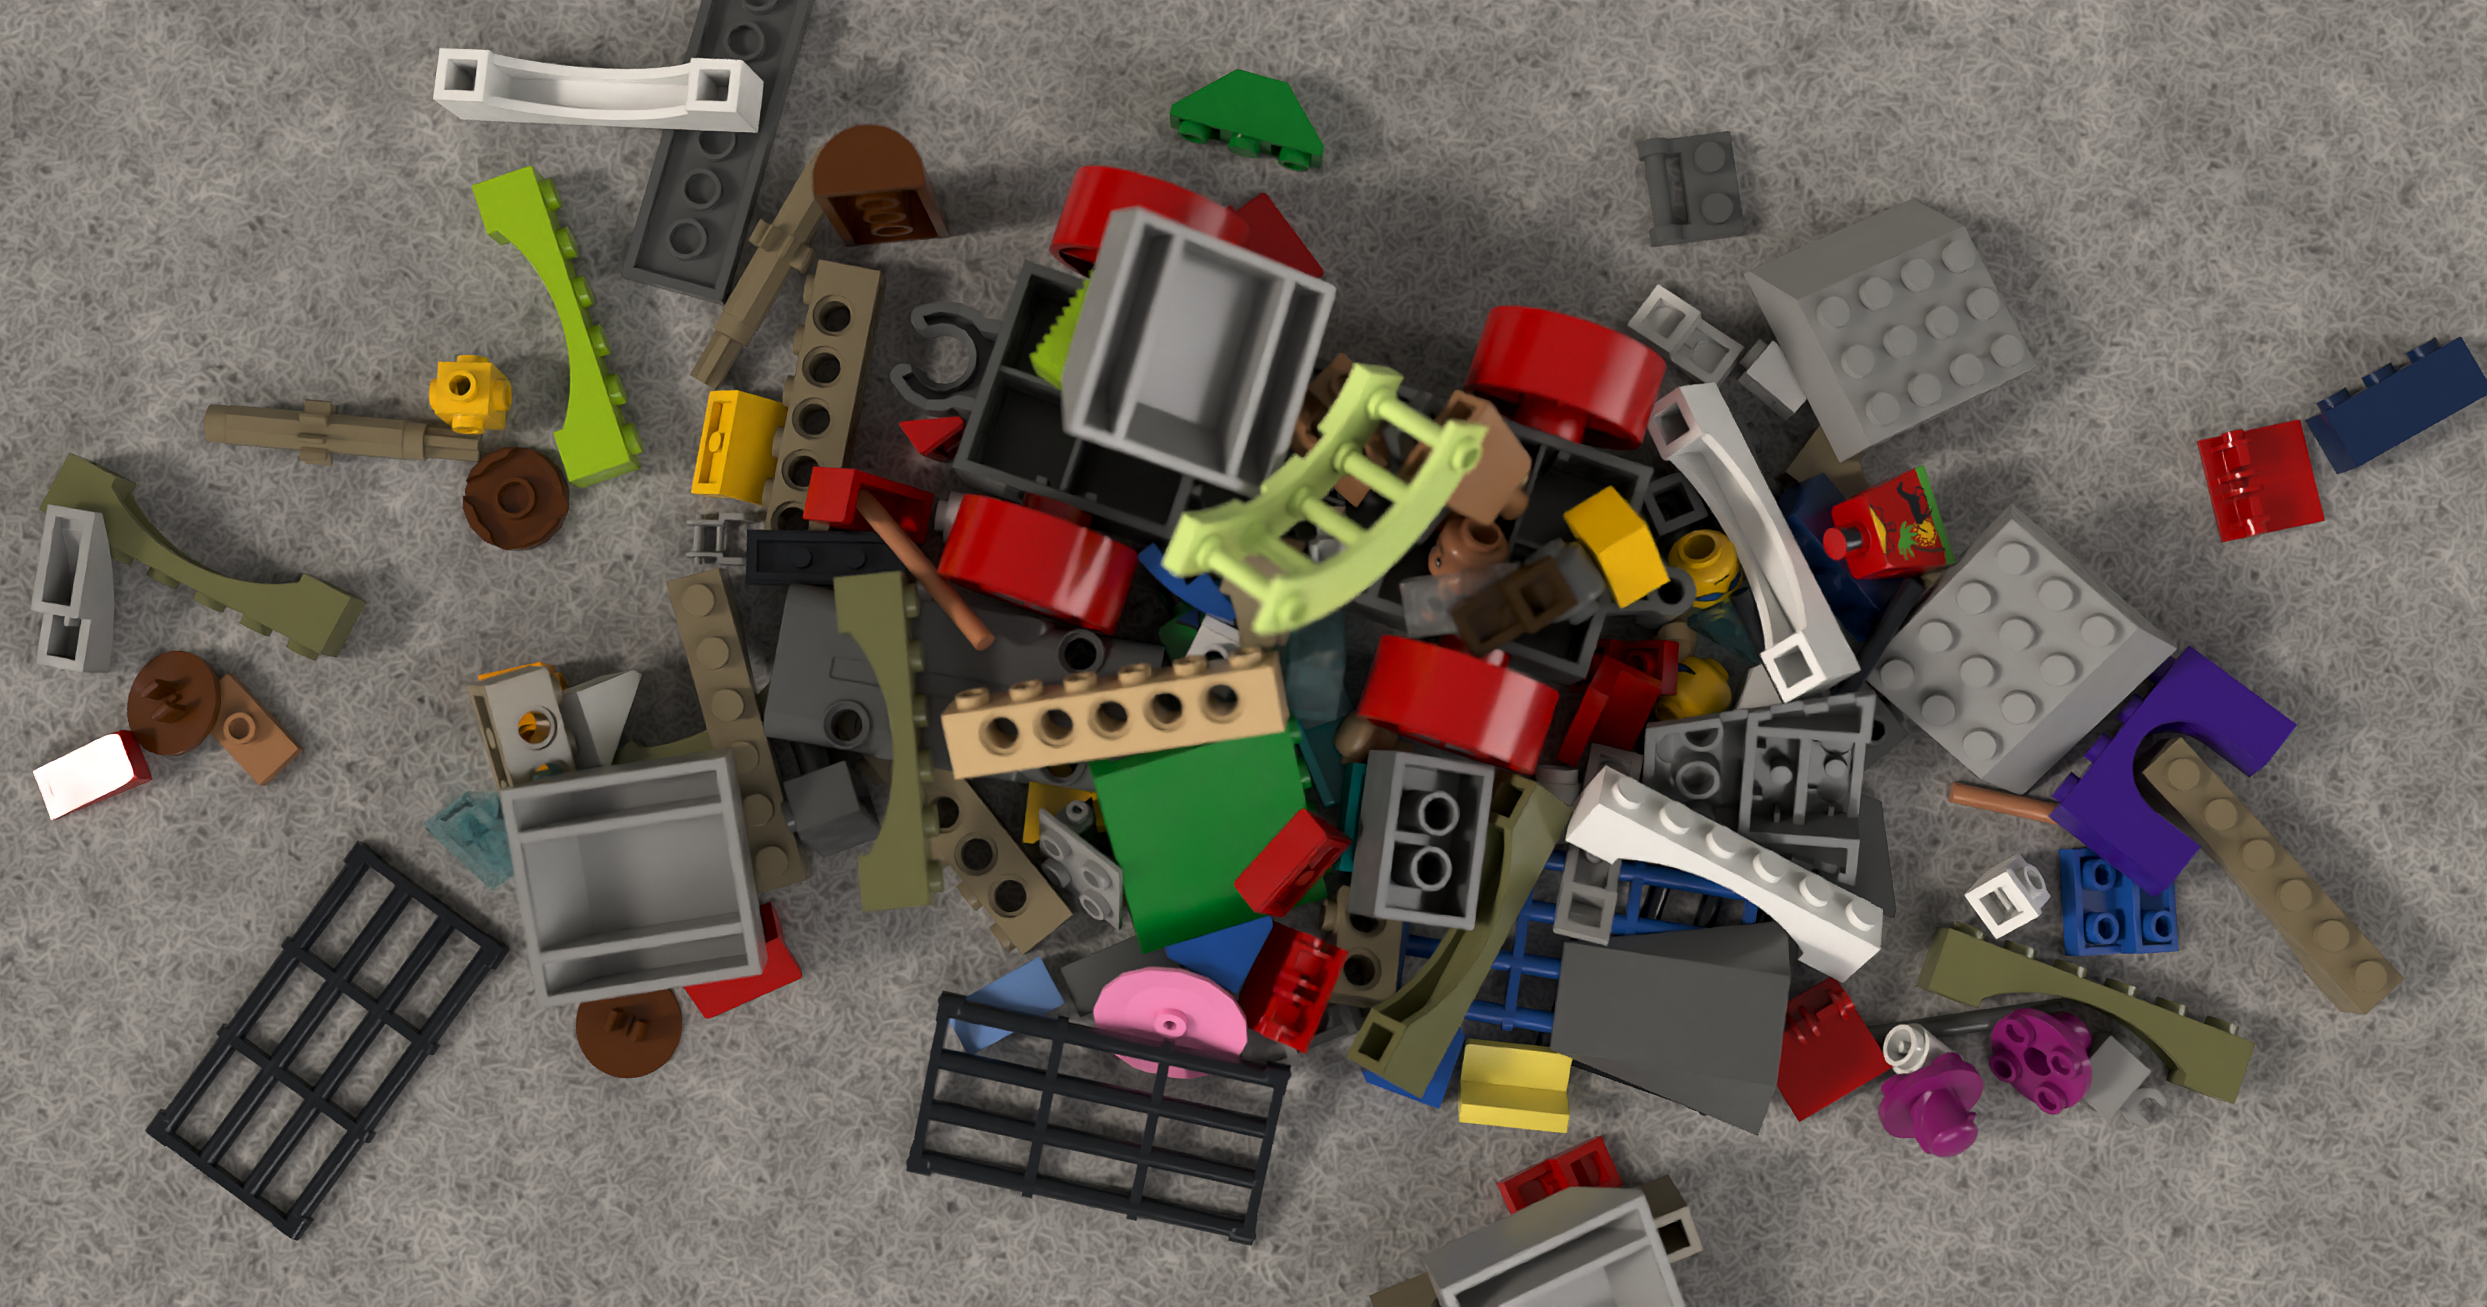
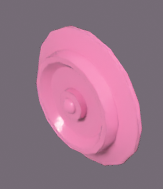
M1150 966L1122 973L1103 987L1093 1009L1096 1028L1163 1042L1164 1038L1175 1040L1174 1045L1239 1058L1248 1040L1246 1015L1234 996L1211 979L1181 968ZM1115 1054L1133 1068L1157 1074L1159 1063ZM1169 1066L1167 1076L1171 1078L1193 1079L1210 1074Z

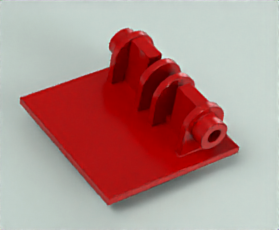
M2300 419L2246 431L2238 429L2223 433L2221 436L2197 441L2221 543L2325 521Z
M1272 920L1273 927L1252 965L1237 1003L1246 1015L1248 1028L1306 1054L1349 951Z
M1832 977L1826 978L1787 1002L1776 1086L1799 1122L1892 1068L1886 1062L1882 1050L1856 1011L1852 1000L1841 987L1838 980Z

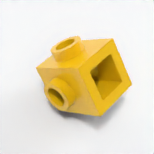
M459 355L456 362L438 361L437 378H433L429 385V402L431 408L435 410V414L452 427L454 432L478 435L485 433V429L506 430V411H509L512 405V387L508 378L488 358L478 355ZM465 388H470L469 391L465 394Z

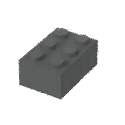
M1369 750L1347 912L1383 919L1474 930L1495 766L1400 751Z

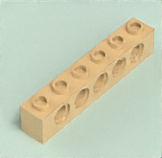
M1245 647L1230 652L1228 654L1229 658L1207 661L1204 655H1192L1175 660L1173 667L1152 670L1151 664L1140 663L1123 667L1118 670V675L1097 678L1096 672L1088 671L1067 676L1063 679L1064 683L1043 686L1041 680H1027L1010 686L1008 692L989 694L987 688H974L960 692L941 715L955 779L1283 732L1289 718V710L1278 651L1262 653L1261 647ZM1216 684L1229 685L1237 692L1239 699L1233 703L1220 702L1212 695L1210 688ZM1162 692L1173 693L1179 697L1183 708L1178 711L1165 710L1157 702L1156 695ZM1113 700L1121 703L1126 708L1128 717L1124 719L1109 717L1103 710L1102 702ZM1061 709L1066 711L1072 718L1073 726H1057L1051 721L1048 710ZM1006 717L1011 719L1017 725L1019 734L1007 735L1002 733L995 724V718Z

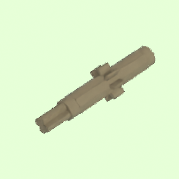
M819 146L810 163H807L774 222L768 224L760 219L748 239L758 249L724 305L723 312L713 327L716 331L690 373L692 377L716 391L719 389L743 346L747 347L755 332L759 330L792 271L795 269L805 275L817 255L812 248L808 247V244L826 215L813 196L812 186L814 165L823 147Z
M306 399L305 411L210 404L204 419V433L207 442L300 451V461L314 465L332 466L333 454L399 460L427 461L428 458L479 462L483 448V434H462L454 432L451 428L430 427L429 423L408 422L407 420L337 414L338 405H333L332 401Z

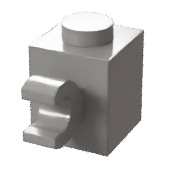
M2094 1032L2091 1035L2092 1047L2087 1053L2092 1068V1084L2088 1093L2079 1103L2094 1116L2110 1120L2120 1109L2128 1122L2142 1128H2147L2150 1123L2140 1115L2138 1110L2139 1103L2143 1099L2149 1098L2156 1106L2165 1107L2168 1101L2159 1090L2141 1085L2152 1072L2138 1060L2142 1055V1051L2118 1032L2113 1036Z

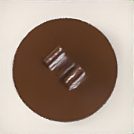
M185 651L166 652L149 661L135 678L127 702L128 723L136 741L147 751L162 756H179L198 747L212 731L219 715L221 689L218 677L205 659Z
M670 989L581 1002L576 1016L577 1040L585 1057L600 1071L618 1078L642 1077L662 1067L675 1052L682 1034L681 1009Z

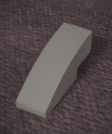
M48 504L30 609L44 613L35 664L84 673H109L113 645L115 603L113 568L103 515L98 512Z

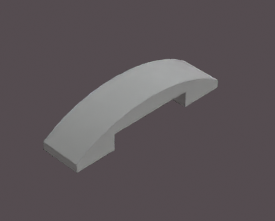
M1592 742L1580 793L1605 765L1639 782L1644 755ZM1568 842L1555 911L1554 933L1607 946L1618 893H1616L1622 859L1618 858L1611 864Z

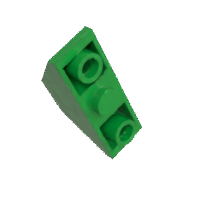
M1236 69L1172 104L1169 114L1170 127L1177 129V135L1188 142L1207 144L1209 138L1228 143L1227 149L1242 157L1257 158L1259 152L1279 157V165L1297 172H1307L1309 166L1319 169L1321 167L1324 145L1287 82Z

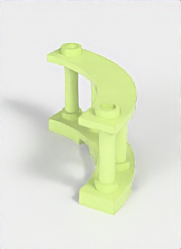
M1355 363L1336 402L1318 427L1324 436L1304 459L1295 454L1282 468L1262 483V495L1246 504L1234 500L1214 509L1183 513L1162 565L1177 576L1196 575L1216 570L1258 599L1263 605L1252 629L1259 634L1282 632L1307 624L1342 606L1362 592L1385 573L1409 549L1444 506L1464 473L1469 472L1477 464L1482 452L1481 442L1489 427L1480 422L1448 420L1445 428L1397 400L1396 393L1404 378L1403 375L1387 366ZM1384 419L1433 448L1428 460L1410 485L1363 456L1362 450L1376 431L1380 422ZM1351 474L1395 503L1369 531H1366L1321 501L1343 476ZM1308 519L1348 547L1336 556L1317 565L1278 537L1298 521ZM1261 554L1289 574L1276 575L1272 581L1242 559L1249 555L1258 556Z

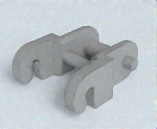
M719 513V520H704V514H696V519L687 520V525L694 527L693 551L687 552L685 557L695 558L694 564L702 565L703 559H718L717 564L721 566L743 565L746 567V558L727 557L724 553V532L729 522L745 521L747 523H755V515L747 513ZM705 527L717 528L716 552L705 551Z

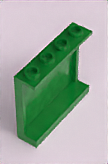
M1293 711L1289 712V718L1283 732L1146 751L1113 762L1110 757L1087 760L1115 864L1123 870V893L1142 954L1269 916L1254 912L1236 890L1234 883L1299 810L1306 809L1318 815L1314 802L1312 800L1306 802L1303 790L1311 788L1312 784L1303 756L1296 758L1293 745L1302 743V739ZM1331 868L1320 877L1294 907L1327 898L1323 876L1331 874Z

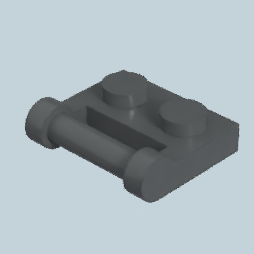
M1730 131L1670 139L1661 137L1651 138L1637 143L1639 161L1645 162L1654 224V228L1649 230L1652 247L1743 236L1745 228ZM1678 157L1688 220V224L1685 225L1674 224L1665 158Z

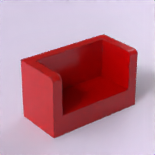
M813 466L802 519L844 531L876 532L856 508L859 491L861 489H868L905 532H910L911 540L916 545L924 544L934 493L857 469Z

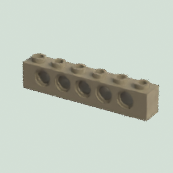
M818 259L816 274L809 273L806 278L803 302L809 305L805 325L799 324L794 335L793 354L799 356L795 376L788 375L784 385L783 406L788 407L785 427L778 426L773 439L772 456L778 458L775 477L767 478L763 489L762 508L768 509L764 530H785L786 521L790 516L795 513H804L809 486H797L795 481L796 471L802 464L816 462L819 467L850 469L887 280L880 270ZM836 310L849 311L851 319L845 329L839 332L826 330V321L832 312ZM828 360L840 362V373L834 381L830 383H819L816 381V371L820 364ZM817 411L828 412L830 415L828 428L818 435L807 434L805 425L808 417ZM809 521L807 531H837L838 529Z
M527 666L467 684L500 801L501 789L533 781L536 770L544 764L549 768L551 776L577 771L573 757H576L578 753L576 740L571 729L568 726H564L558 707L563 703L562 690L557 678L553 674H549L547 667ZM530 712L535 718L536 730L530 739L524 741L519 735L518 724L520 719Z
M849 711L843 714L837 723V732L844 741L855 739L863 728L862 719L856 711ZM861 753L863 757L857 761V764L875 786L884 782L891 790L893 761L874 758L875 755ZM934 768V782H926L928 805L935 804L942 798L950 797L959 807V817L951 827L942 828L939 826V837L931 838L932 859H941L943 869L949 864L963 880L956 887L964 899L975 911L983 906L996 923L990 927V930L1000 944L1009 953L1017 948L1024 955L1076 913L1059 891L1045 878L1039 866L968 778L955 779L953 771ZM978 838L987 841L993 851L990 864L982 870L972 868L967 863L965 857L968 844ZM1008 880H1015L1021 883L1026 891L1025 904L1017 911L1005 909L998 899L1000 887Z

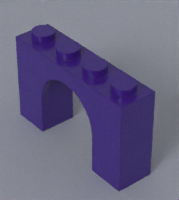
M2190 645L2176 659L2170 655L2147 677L2155 685L2144 698L2135 692L2115 716V718L2123 723L2116 733L2110 737L2103 732L2084 754L2083 757L2090 761L2091 764L2080 777L2071 771L2051 795L2059 803L2048 817L2152 897H2156L2170 887L2201 846L2151 809L2138 792L2133 777V759L2140 741L2154 734L2170 732L2193 737L2250 778L2266 766L2297 727L2296 723Z

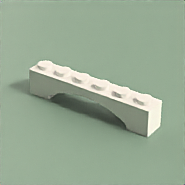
M439 48L433 100L461 120L758 133L764 81L743 60L691 58L690 63L670 67L606 69L535 62L494 54L490 50Z
M1716 383L1677 387L1655 403L1647 429L1663 461L1670 460L1691 482L1717 518L1728 539L1735 546L1737 556L1751 586L1762 623L1766 651L1760 653L1784 703L1819 694L1861 669Z
M1606 765L1572 803L1574 811L1569 819L1566 841L1611 864L1618 858L1658 863L1694 873L1736 892L1764 910L1790 934L1799 946L1797 960L1842 983L1881 949L1883 909Z

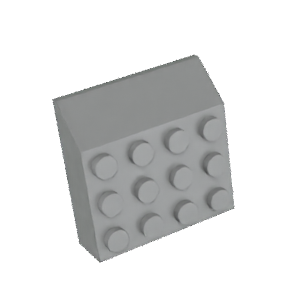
M1915 199L1901 203L1744 273L1761 310L1840 463L1989 393L2037 367L1965 226Z
M1139 207L1113 211L1061 375L1065 432L1256 499L1262 495V483L1283 467L1337 286Z
M2011 503L1955 560L1956 563L1951 564L1920 595L1866 681L1980 779L2022 796L2177 649V645Z
M733 747L566 772L500 790L538 1009L762 974L768 956Z
M1568 1187L1421 1256L1441 1307H1685L1646 1198L1640 1189Z

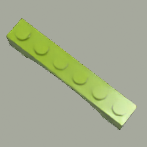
M532 165L471 185L487 235L499 245L511 242L522 252L544 282L561 320L569 355L570 395L563 429L555 431L553 434L569 482L582 489L640 469L636 454L644 452L643 442L636 425L633 422L628 424L625 422L620 405L628 403L626 391L617 373L609 374L604 356L611 354L610 343L601 324L593 326L587 307L595 305V299L584 275L577 277L571 259L578 257L579 252L570 229L567 226L560 227L555 210L563 208V204L553 179H544Z

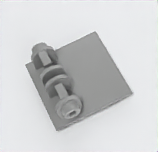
M1079 800L1070 802L1055 816L1041 808L1039 810L1040 865L1043 875L1054 887L1058 889L1066 888L1080 899L1084 909L1097 920L1105 919L1117 930H1120L1122 928L1123 870L1094 848V830L1091 826L1094 821L1092 808Z

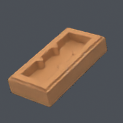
M227 672L219 680L221 706L217 721L210 733L259 786H266L304 749L233 673Z

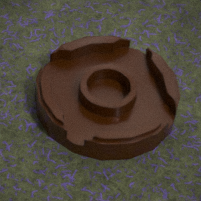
M503 447L486 454L470 470L466 480L468 484L465 489V496L463 495V511L470 528L484 542L506 551H528L547 543L561 529L569 511V487L562 470L548 456L529 448Z

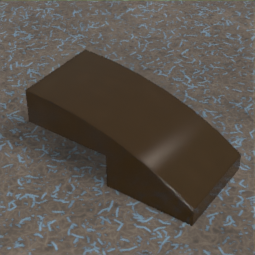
M1547 555L1481 588L1447 608L1446 612L1472 656L1481 659L1525 631L1533 634L1578 606L1579 602L1553 557Z

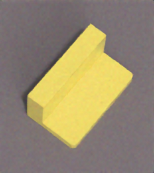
M1467 1039L1464 1044L1458 1085L1459 1122L1567 1133L1570 1117L1567 1087L1572 1058L1550 1050L1546 1046Z

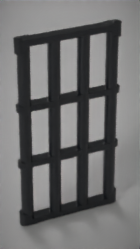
M357 841L343 859L345 866L292 937L287 936L281 944L283 950L229 1024L223 1023L216 1032L219 1036L174 1099L165 1110L160 1109L145 1129L152 1138L177 1153L271 1222L272 1226L296 1241L300 1240L314 1219L311 1215L362 1145L370 1143L377 1134L373 1130L429 1054L434 1055L440 1047L437 1042L490 969L496 970L510 951L504 942L498 941L490 934L483 932L382 859V856L372 850L367 843ZM371 867L394 883L395 886L336 967L333 968L311 952L310 948ZM414 898L438 915V917L378 999H376L352 980L411 899ZM456 928L478 944L480 948L419 1030L395 1013V1010ZM302 962L324 978L325 982L270 1056L248 1040L246 1036L299 963ZM344 993L368 1010V1012L316 1084L311 1086L288 1068ZM387 1024L411 1043L355 1118L333 1102L331 1098L384 1025ZM238 1050L261 1067V1069L200 1151L176 1134V1131L233 1053ZM278 1081H280L304 1100L246 1180L242 1182L218 1163ZM322 1112L347 1131L286 1214L262 1197L261 1194Z
M942 991L941 996L938 998L939 1005L935 1020L937 1022L914 1140L910 1148L909 1158L906 1160L907 1172L929 1177L931 1173L964 1179L1022 1192V1197L1032 1199L1033 1195L1126 1214V1219L1137 1221V1217L1228 1236V1241L1252 1246L1253 1241L1256 1239L1257 1214L1282 1100L1286 1093L1288 1080L1292 1076L1291 1065L1267 1060L1266 1064L1174 1045L1175 1040L1164 1038V1041L1160 1042L1069 1022V1017L1059 1015L1058 1019L966 1000L967 995ZM950 1019L1052 1040L1047 1070L945 1048ZM1064 1043L1159 1063L1153 1093L1058 1073ZM1169 1066L1273 1088L1267 1117L1163 1095ZM940 1070L1042 1091L1037 1121L935 1099ZM1054 1094L1148 1114L1142 1143L1048 1123ZM1163 1117L1261 1138L1262 1142L1256 1168L1153 1146L1158 1118ZM930 1120L1032 1142L1027 1170L924 1149ZM1043 1145L1137 1164L1132 1193L1039 1174L1038 1170ZM1148 1167L1251 1189L1245 1218L1142 1196Z

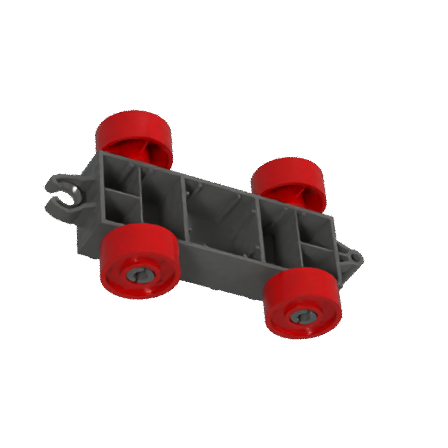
M1089 165L1080 167L1075 172L1049 251L1063 265L1091 279L1090 271H1094L1111 213L1136 207L1244 250L1251 231L1248 225L1233 212L1193 191L1138 172L1115 167ZM1024 259L1003 321L985 318L980 311L957 302L939 300L917 306L913 309L911 322L919 334L926 338L934 339L942 336L954 337L963 342L967 347L970 356L969 365L963 376L954 382L946 384L936 383L927 378L921 369L904 363L894 366L890 373L891 382L910 406L932 417L960 416L968 420L952 466L966 486L1021 504L1019 506L985 496L964 494L936 574L959 586L1029 612L1080 628L1113 635L1139 559L1136 557L1139 553L1115 540L1091 531L1090 527L1146 546H1150L1154 542L1163 552H1166L1170 547L1183 513L1214 509L1234 500L1246 504V495L1065 432L1062 391L1037 375L1032 363L1031 354L1038 353L1037 345L1045 343L1044 335L1052 334L1050 326L1058 325L1057 317L1065 316L1064 308L1071 307L1070 299L1078 298L1077 290L1084 289L1083 281L1085 279ZM1514 305L1497 306L1490 309L1463 387V392L1489 402L1496 409L1531 458L1532 471L1525 493L1528 495V505L1524 512L1513 520H1505L1502 516L1494 519V522L1500 527L1509 544V559L1496 580L1525 566L1524 561L1531 554L1553 540L1561 538L1564 544L1579 543L1562 515L1609 486H1612L1634 512L1639 515L1653 468L1584 445L1612 450H1634L1641 446L1667 368L1665 361L1656 352L1626 335L1570 315L1545 309ZM1316 357L1308 385L1331 361ZM1400 385L1396 393L1397 400L1407 405L1419 390ZM1434 396L1443 408L1449 401ZM1374 490L1357 508L1346 500V518L1369 531L1395 503ZM1334 491L1329 496L1337 499V492ZM1321 500L1328 506H1337L1336 504ZM1308 519L1297 522L1301 539L1317 535L1314 524ZM1290 531L1287 537L1296 540L1294 532ZM1434 537L1426 539L1422 545L1414 542L1385 573L1362 592L1336 609L1438 643V646L1403 637L1382 635L1355 716L1387 731L1465 758L1519 773L1534 774L1559 693L1536 680L1508 670V667L1569 687L1585 679L1605 616L1631 615L1635 620L1634 624L1643 629L1655 630L1662 628L1691 608L1696 596L1694 580L1686 571L1677 567H1669L1662 561L1669 581L1625 608L1619 609L1605 586L1601 595L1596 599L1600 608L1581 623L1571 625L1568 619L1560 622H1550L1533 634L1527 631L1523 632L1485 657L1477 659L1472 656L1446 612L1447 608L1466 597L1455 595L1444 589L1434 579L1430 571L1429 554L1435 545ZM1304 548L1302 551V555H1304L1308 559L1309 548Z

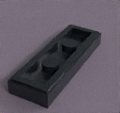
M747 530V585L790 586L791 583L796 582L813 586L834 587L835 577L897 571L905 574L908 577V585L910 584L909 569L877 532ZM905 532L911 538L910 532Z

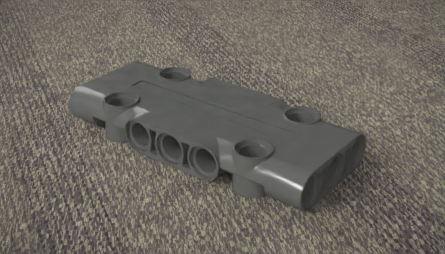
M796 582L791 583L784 606L765 709L764 735L783 740L875 755L874 758L893 761L890 719L879 680L870 661L855 638L846 637L838 633L835 589ZM919 599L920 616L911 618L913 639L922 640L925 658L924 672H916L918 694L927 695L930 716L929 727H921L923 749H931L934 768L953 771L941 715L960 692L974 688H987L989 694L1008 692L1010 686L1027 680H1041L1043 686L1064 683L1063 679L1065 677L1080 672H1096L1097 678L1118 675V670L1133 664L1148 663L1151 664L1152 670L1163 668L1166 645L1096 634L1085 629L1057 627L1056 623L1035 618L971 608L995 636L993 643L982 651H978L935 601ZM1078 642L1091 643L1097 650L1095 663L1085 670L1071 668L1067 661L1069 649ZM1113 700L1102 702L1103 710L1109 717L1114 719L1128 717L1127 710L1121 703ZM1061 709L1048 710L1051 721L1057 726H1073L1072 718L1066 711ZM849 711H856L862 719L863 728L855 739L844 741L837 732V723L843 714ZM1006 717L995 718V724L1002 733L1007 735L1019 734L1017 725L1011 719ZM1139 753L1112 756L1110 758L1113 762ZM1087 760L1078 761L1074 773L1065 778L1056 777L1051 773L1049 766L982 775L983 777L1024 784L1036 782L1095 792Z

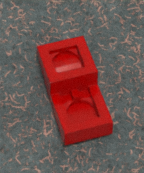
M1601 1136L1590 1138L1496 1182L1510 1215L1568 1187L1619 1188L1623 1186V1182Z

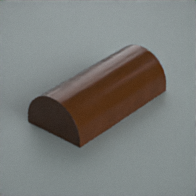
M862 124L839 132L821 149L813 169V196L846 247L950 237L948 219L919 153L905 136L886 126Z

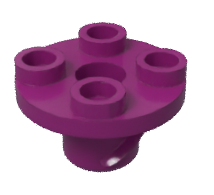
M2030 1008L2015 1009L2002 1017L1992 1030L1991 1048L1993 1055L1989 1058V1066L1994 1076L1999 1080L2010 1083L2020 1094L2036 1103L2042 1111L2055 1115L2063 1109L2078 1103L2091 1087L2092 1068L2087 1053L2092 1047V1036L2085 1023L2071 1013L2061 1011L2049 1015Z
M1945 1053L1937 1057L1931 1065L1923 1067L1910 1075L1905 1073L1894 1075L1881 1086L1880 1091L1884 1098L1878 1108V1117L1888 1134L1897 1138H1915L1925 1153L1941 1158L1959 1155L1969 1149L1976 1141L1978 1128L1974 1123V1119L1977 1113L1970 1110L1977 1103L1983 1092V1080L1972 1064L1963 1061L1959 1053Z

